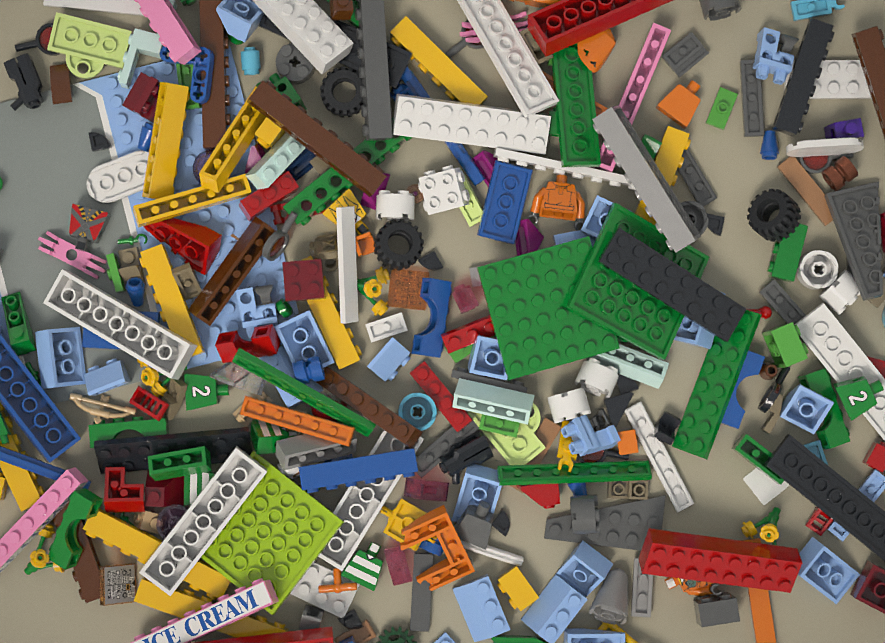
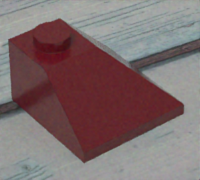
M148 470L144 506H186L184 505V476L155 481L149 475Z

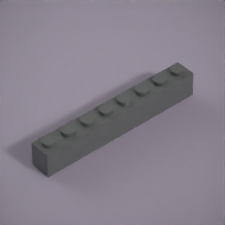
M355 0L358 9H355V19L359 22V28L356 29L357 40H360L357 54L358 59H361L359 78H362L360 96L364 102V105L361 106V115L365 118L362 133L363 136H366V141L390 140L393 137L384 0Z

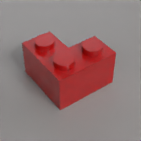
M105 467V512H145L144 484H126L125 467Z

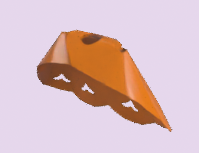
M607 29L578 42V55L593 73L599 71L616 45L615 37L611 30ZM584 49L587 50V51H589V53H588L587 56H586V52H584ZM591 61L596 62V67H594V64H591Z

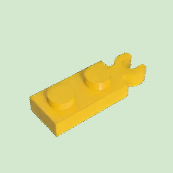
M562 421L561 429L571 421ZM561 430L557 457L562 459L558 463V470H561L562 465L566 464L569 467L568 472H571L573 468L572 460L576 461L577 454H571L569 450V444L573 442L572 437H563Z

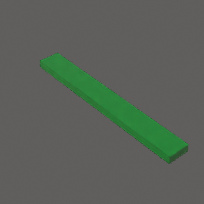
M241 348L238 349L232 360L235 364L344 425L354 427L355 431L366 437H369L376 426L375 423Z
M649 460L573 463L571 472H568L569 467L566 464L562 465L561 470H558V464L506 465L497 467L499 486L651 480L652 478Z

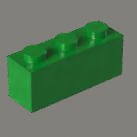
M799 224L794 229L796 231L789 234L790 237L787 239L784 237L783 241L774 242L772 253L774 254L773 261H769L767 272H770L769 277L790 283L794 282L808 229L807 225Z
M743 433L731 449L774 482L781 485L784 480L764 465L772 453L748 434Z
M205 446L148 456L149 475L155 481L212 471L210 452Z

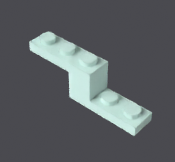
M169 0L170 3L172 4V6L174 7V9L176 10V9H177V3H176V1H175V0ZM135 28L134 33L130 34L128 40L129 50L123 56L124 67L118 73V81L122 88L130 89L140 54L161 59L160 50L163 45L159 41L160 36L158 32L155 34Z

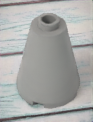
M615 568L609 571L589 610L590 615L592 613L595 614V619L614 625L616 621H621V624L627 622L628 575L624 570Z

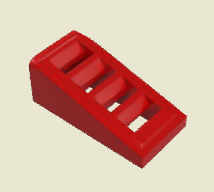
M138 386L129 403L158 421L161 420L169 407L168 403L141 386ZM145 395H147V397L145 398V400L143 401V403H142V405H141L140 403H141L142 399L144 398ZM152 398V400L146 408V404L148 403L149 399ZM155 401H157V403H156L155 407L153 408V410L150 411V409L152 408V406H153V404L155 403ZM160 404L163 405L158 414L156 415L155 412L159 408Z
M816 507L805 526L822 536L833 520ZM820 514L825 517L826 521L819 518L818 515ZM814 520L819 522L822 525V527L820 528L816 524H814Z

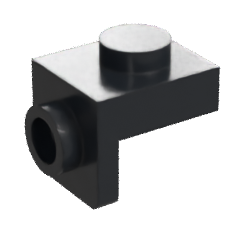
M664 411L655 424L654 437L660 442L671 445L675 440V429L681 423V419Z

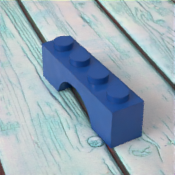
M433 278L422 279L420 297L427 302L430 308V321L422 332L414 335L411 354L441 358V353L443 352L441 334L446 332L445 324L449 313L448 304L452 293V282Z
M748 351L722 419V424L739 429L745 410L737 401V387L744 378L751 375H759L765 359L764 356Z

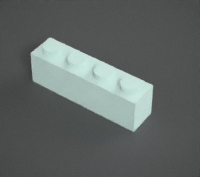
M285 133L245 176L257 190L268 188L299 156L305 147Z
M619 344V349L588 357L587 361L590 358L600 361V365L605 367L612 366L618 369V374L657 389L662 384L669 363L621 344Z
M459 378L452 407L528 425L535 395Z

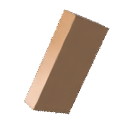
M366 619L362 622L364 627L349 629L334 638V641L339 643L353 636L356 643H366L377 635Z

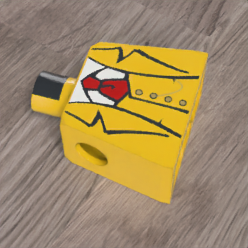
M348 189L322 214L337 225L336 207L354 206L355 231L362 235L369 229L362 221L367 214L352 191Z

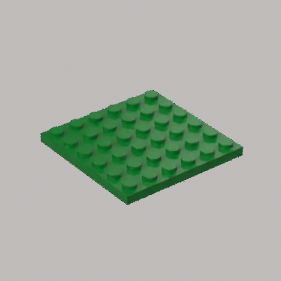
M612 203L566 307L657 358L665 360L684 316L599 263L598 260L617 228H621L699 279L710 257L690 245L675 253L674 249L670 250L667 246V238L664 233L661 234L654 224L621 205Z
M589 236L477 267L508 380L620 348L616 334L566 307L592 250Z

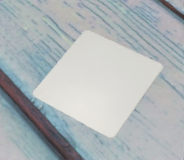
M757 468L743 478L763 505H766L790 486L785 481L781 485L777 484Z

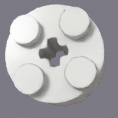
M387 190L379 191V195L376 196L377 220H382V217H387V221L395 219L396 221L404 219V222L409 221V219L414 220L415 196L404 190L398 191L397 194L390 193Z
M822 250L809 252L799 260L796 272L797 278L803 286L809 289L826 288L834 283L837 278L838 262L829 252ZM819 266V273H815V267Z
M844 270L837 276L834 283L823 290L819 297L837 315H840L847 308V305L855 302L860 292L854 276L847 270Z
M590 358L589 361H583L574 383L575 385L580 383V388L584 387V391L599 397L602 393L606 394L605 398H610L619 378L617 374L618 369L612 366L605 367L600 365V361Z
M584 387L547 398L554 424L565 421V418L566 420L577 418L579 413L580 416L591 413Z

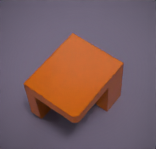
M371 232L355 237L356 251L359 258L374 253L375 247Z
M635 429L617 432L621 439L617 443L620 455L639 452Z

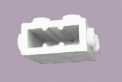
M446 166L442 168V172L436 173L435 170L424 172L425 176L419 178L418 187L420 192L423 193V207L428 212V215L469 205L470 195L468 190L465 189V176L460 167Z

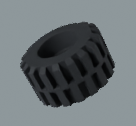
M341 67V69L335 68L333 72L329 71L327 77L323 78V83L320 86V95L325 107L332 114L339 115L340 117L357 115L361 110V106L364 105L363 98L360 96L362 78H359V71H355L351 67L349 69L346 67ZM342 82H349L356 88L355 97L346 103L337 101L333 94L334 88Z
M769 189L767 192L764 190L761 195L755 196V201H751L750 204L752 206L748 207V212L750 213L747 215L748 223L754 231L767 241H783L784 237L787 239L790 237V233L796 231L794 230L795 227H798L800 224L798 220L801 219L799 214L801 210L798 204L784 191ZM779 209L778 215L769 221L771 214Z
M395 219L391 223L387 222L379 230L374 241V253L378 256L377 260L383 262L382 265L384 267L387 265L390 267V270L397 268V271H401L403 268L408 269L421 256L424 248V239L421 238L422 233L417 231L418 227L411 225L412 222L408 221L406 223L404 219L399 221ZM392 236H402L409 244V251L406 254L392 252L388 246L389 238Z

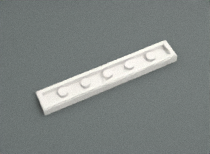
M44 0L43 5L48 7L144 16L139 9L141 8L140 4L134 0Z
M354 206L336 207L340 320L344 324L359 321Z
M640 401L625 410V414L632 428L635 429V433L676 512L678 513L693 505L694 502L663 442L654 437L655 427L642 402Z

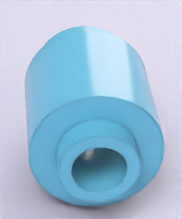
M255 47L244 48V51L240 52L244 75L259 74L261 69L260 51L256 50Z

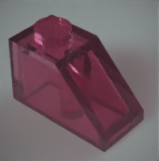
M461 284L454 288L455 292L452 293V296L461 314L479 307L469 285L465 287L464 284Z
M406 477L404 497L447 502L449 483Z
M400 544L384 548L393 585L411 582L412 577L405 550H401Z

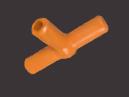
M334 568V584L319 585L318 590L319 593H341L342 591L357 590L358 587L356 582L342 584L341 570Z

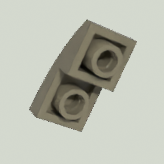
M648 480L607 482V498L648 500Z

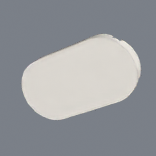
M857 138L803 140L797 142L796 146H793L792 143L787 145L786 154L790 157L843 155L863 150L864 143L862 139L858 140Z
M135 151L95 167L90 172L86 183L91 197L101 203H112L143 191L149 152Z

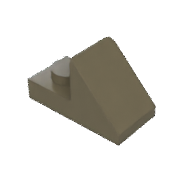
M528 28L519 32L538 65L553 58L552 54L545 57Z
M139 247L119 250L121 268L118 270L125 286L127 281L134 277L142 279L146 285L143 267L139 260Z
M190 263L171 269L185 301L200 294L202 288Z

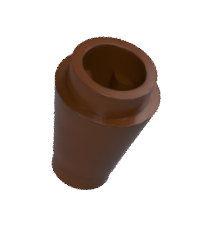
M771 361L763 362L759 375L765 380L774 379L778 373L776 364ZM769 367L773 368L771 374L768 372Z

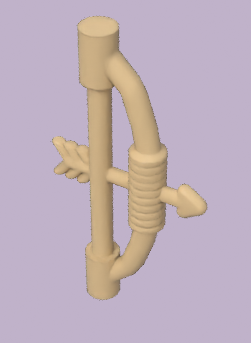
M72 392L69 398L82 410L90 413V415L97 416V418H94L95 424H99L102 421L101 417L107 419L124 418L129 415L135 416L137 412L136 408L108 403L110 396L105 397L103 394L100 401ZM81 401L99 405L100 409L87 407ZM107 407L123 411L124 413H110V411L103 409Z

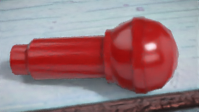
M763 306L760 309H746L762 315L761 318L768 319L772 315V310L768 306Z

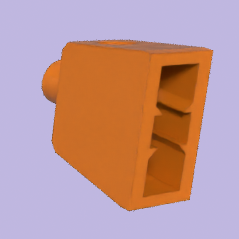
M693 80L690 81L686 88L678 84L656 106V109L685 129L701 101L695 95L700 85Z

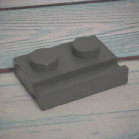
M691 32L667 51L662 58L672 71L677 74V77L680 78L707 56L709 52L706 51L701 42Z

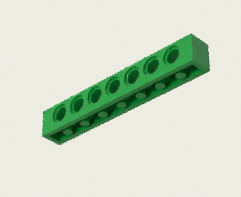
M399 136L390 140L366 141L365 139L353 151L357 154L368 153L371 156L369 163L378 166L386 159L385 155L389 152L393 154L401 147L399 144L402 141H409L413 137ZM382 141L386 144V148L378 150L375 144ZM330 168L285 204L283 209L288 215L291 211L297 213L298 216L294 221L297 226L301 224L305 226L312 220L311 216L315 212L321 213L326 209V203L330 200L334 202L342 195L340 193L345 188L348 190L354 185L333 168ZM335 177L340 178L342 181L341 185L337 187L331 184V180ZM320 189L327 192L326 197L323 199L316 196V192ZM305 201L312 204V208L308 211H304L301 208L302 203Z

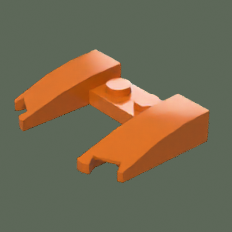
M444 505L419 517L401 530V534L404 535V542L400 543L401 550L437 536L445 552L446 559L416 577L417 582L420 584L424 580L430 583V591L475 572L469 555Z

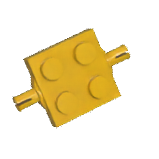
M402 498L393 511L383 506V510H380V513L389 517L388 524L383 533L402 543L404 542V535L401 534V530L427 512ZM437 536L431 537L427 540L434 544L436 542L435 540H437ZM421 542L409 548L417 551Z

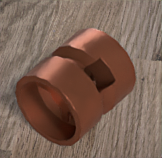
M845 156L834 162V167L829 166L821 172L826 183L834 191H838L845 186V181L850 182L858 176L855 166Z

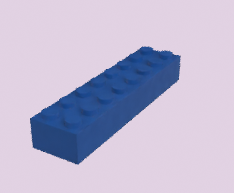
M0 334V402L46 462L50 463L81 440V438Z

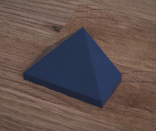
M305 148L285 170L289 171L294 180L297 181L313 168L309 161L316 157V155Z

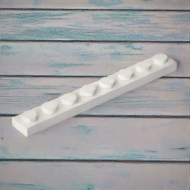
M501 148L494 150L493 157L498 158L497 161L509 163V160L515 161L516 165L527 167L529 164L535 166V169L540 171H546L547 168L554 170L553 173L565 175L566 172L572 174L573 178L583 179V177H589L592 182L602 183L603 180L608 181L611 186L620 187L622 184L628 186L629 190H636L632 183L629 184L622 174L589 167H562L561 161Z

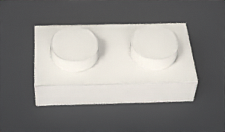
M402 312L365 324L371 343L408 331Z

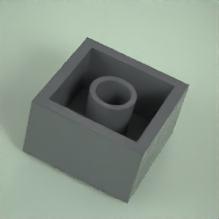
M723 592L715 597H709V595L697 596L698 599L693 600L696 621L701 627L740 622L737 598L732 594H728V592Z

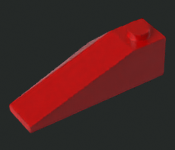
M176 218L143 226L157 240L168 244L172 248V253L175 255L178 253L183 257L185 264L190 263L192 269L203 275L207 274L220 250L222 235L206 226Z

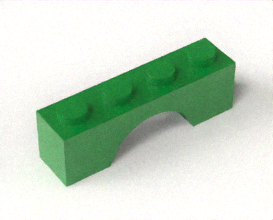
M826 368L797 377L801 385L834 402L821 427L816 431L823 450L850 442V433L845 426L843 412L838 406L837 395L830 383L831 377Z
M143 416L132 417V421L125 422L124 418L113 419V423H105V420H102L99 424H95L94 421V425H88L90 448H94V441L116 439L121 432L127 429L136 430L143 436L169 434L168 419L163 417L160 421L153 417L150 420H144Z
M86 488L76 490L71 494L69 498L70 503L63 513L61 525L56 530L55 540L49 548V560L64 570L77 565L83 550L76 537L78 523L81 519L86 520L97 516L103 501L102 498Z

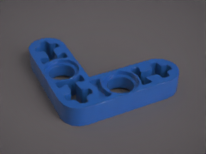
M162 47L160 57L163 61L171 64H181L179 62L175 63L170 56L168 57L167 53L170 51L167 47ZM199 47L201 52L198 55L208 54L207 58L202 59L196 55L186 65H193L190 97L194 102L204 104L210 98L214 53L208 48ZM204 70L206 78L200 81L198 75ZM197 93H203V96L197 97Z

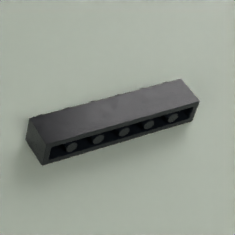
M814 18L808 21L772 130L792 137L801 132L804 124L801 120L803 114L806 115L809 110L810 104H808L809 97L814 95L816 86H814L815 79H819L822 68L820 64L827 57L828 50L826 47L828 42L831 43L835 32L832 31L834 25Z

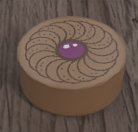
M412 184L407 188L406 191L415 196V204L420 203L424 199L418 184Z

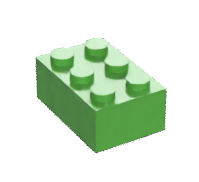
M793 322L781 324L762 332L777 368L789 367L808 359L806 355L809 353L805 343H801L799 338L801 335L800 330Z

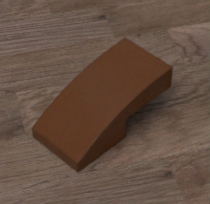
M67 64L50 66L53 105L73 102L70 70Z

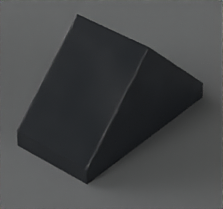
M632 392L603 400L609 421L615 428L634 395Z

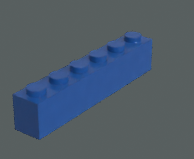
M415 448L298 467L302 490H307V493L318 492V488L326 487V490L337 489L339 484H345L346 487L356 486L358 481H365V484L374 483L376 478L384 477V481L396 479L395 475L403 474V478L415 476V472H418Z

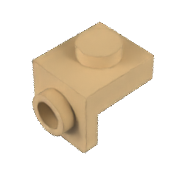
M145 510V512H135L133 525L141 530L161 534L166 516Z

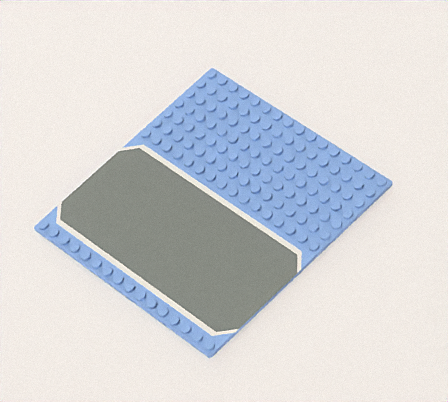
M229 46V49H226V56H229L230 63L229 68H226V75L230 76V87H227V95H230V106H227V114L231 115L232 123L245 101L231 47ZM161 61L135 68L130 89L121 87L118 81V73L72 84L73 102L53 105L52 93L49 90L41 92L44 102L36 109L27 108L23 103L15 111L10 105L16 99L0 103V177L3 181L2 190L0 191V249L4 250L0 259V334L10 347L1 297L17 292L21 293L33 332L35 346V332L47 329L80 327L81 340L83 341V326L43 303L62 269L76 274L137 311H162L160 303L156 304L153 293H155L153 286H149L146 275H148L146 268H143L146 283L144 304L139 307L132 305L127 290L121 293L115 291L113 280L110 281L107 274V269L110 268L106 255L115 253L121 268L118 251L133 247H139V252L163 244L173 268L185 264V259L178 253L176 255L172 253V248L168 244L157 240L143 226L138 228L133 213V206L155 199L142 197L143 191H140L112 203H101L91 197L86 183L90 172L95 167L141 150L137 146L142 125L144 126L146 122L154 123L125 108L122 104L141 72L149 77L152 76L159 80V82L178 85L176 64ZM200 72L199 75H198L200 81H201V72ZM202 108L186 111V119L183 121L182 127L183 138L180 140L179 146L180 157L177 159L176 165L177 176L174 178L173 183L174 194L201 187L199 172L214 151L203 148ZM89 132H96L105 136L110 141L112 148L93 152ZM254 139L229 178L246 174L245 169L250 148L256 145ZM248 179L252 194L255 191H257V189ZM246 197L174 217L206 226L222 235L220 250L207 274L203 275L195 270L202 290L238 241L231 235L234 234L240 238L252 222V220L248 221L239 207L240 201ZM72 204L108 212L111 216L99 243L89 242L86 252L107 261L104 264L92 258L90 259L91 262L106 270L105 273H102L91 267H86V269L98 275V279L38 249L41 246L52 252L54 251L53 248L38 240L39 237H42L57 244L58 241L46 234L47 231L76 246L77 239L69 235ZM270 207L264 213L257 216L274 230H278L277 225L274 226L273 212L271 213ZM138 234H145L148 239L146 244H144L145 238L143 236H140L139 242H135L134 245H130V243L118 244V239H127L130 236L136 238ZM280 239L273 245L270 253L278 246ZM70 249L67 251L66 256L69 260H75L77 252L74 249ZM284 252L274 261H269L261 255L237 290L251 287L255 289L258 286L273 284L274 288L270 293L271 301L276 303L282 298L285 299L282 262H286ZM236 291L211 326L190 312L205 353L190 358L187 369L221 361L215 346L219 333L237 330L243 340L252 341L247 335L246 328H243ZM255 292L256 303L261 305L260 296ZM197 297L186 300L188 309ZM296 301L288 302L293 310V314L288 318H284L277 312L279 320L277 325L299 314ZM160 316V324L169 329L167 322H163ZM278 335V338H279V340H280V342H281L280 345H283V343H282V341H281V339H280V337H279V335ZM36 347L35 351L19 355L18 358L24 365L30 362L33 369L39 372L38 377L40 378ZM83 348L86 373H88V369L97 365H99V368L104 367L107 361L117 358V361L123 360L131 380L130 383L122 386L142 381V370L146 367L143 366L141 368L137 358L122 349ZM86 384L43 389L54 404L69 400L71 392L83 396L88 395Z

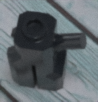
M26 53L16 57L18 63L15 58L4 62L9 78L16 82L19 90V97L10 105L15 111L23 103L27 108L36 109L44 102L40 93L43 85L32 57Z
M478 430L450 446L449 452L439 457L441 462L439 467L444 474L448 473L450 477L452 476V484H459L461 470L474 463L481 464L494 457L491 448L488 447L489 444L486 437Z

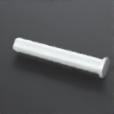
M461 540L464 548L519 567L523 563L524 558L520 555L487 545L485 550Z

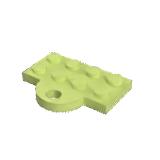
M56 12L47 50L66 55V64L70 72L76 77L89 79L97 76L102 71L104 65L123 69V56L128 51V40L132 31ZM82 63L87 64L89 67L88 72L85 74L78 72V66Z
M534 403L532 407L534 415L530 417L528 425L520 423L517 438L482 430L510 465H526L546 449L534 434L539 428L541 421L539 409ZM469 411L468 415L479 427L482 414Z

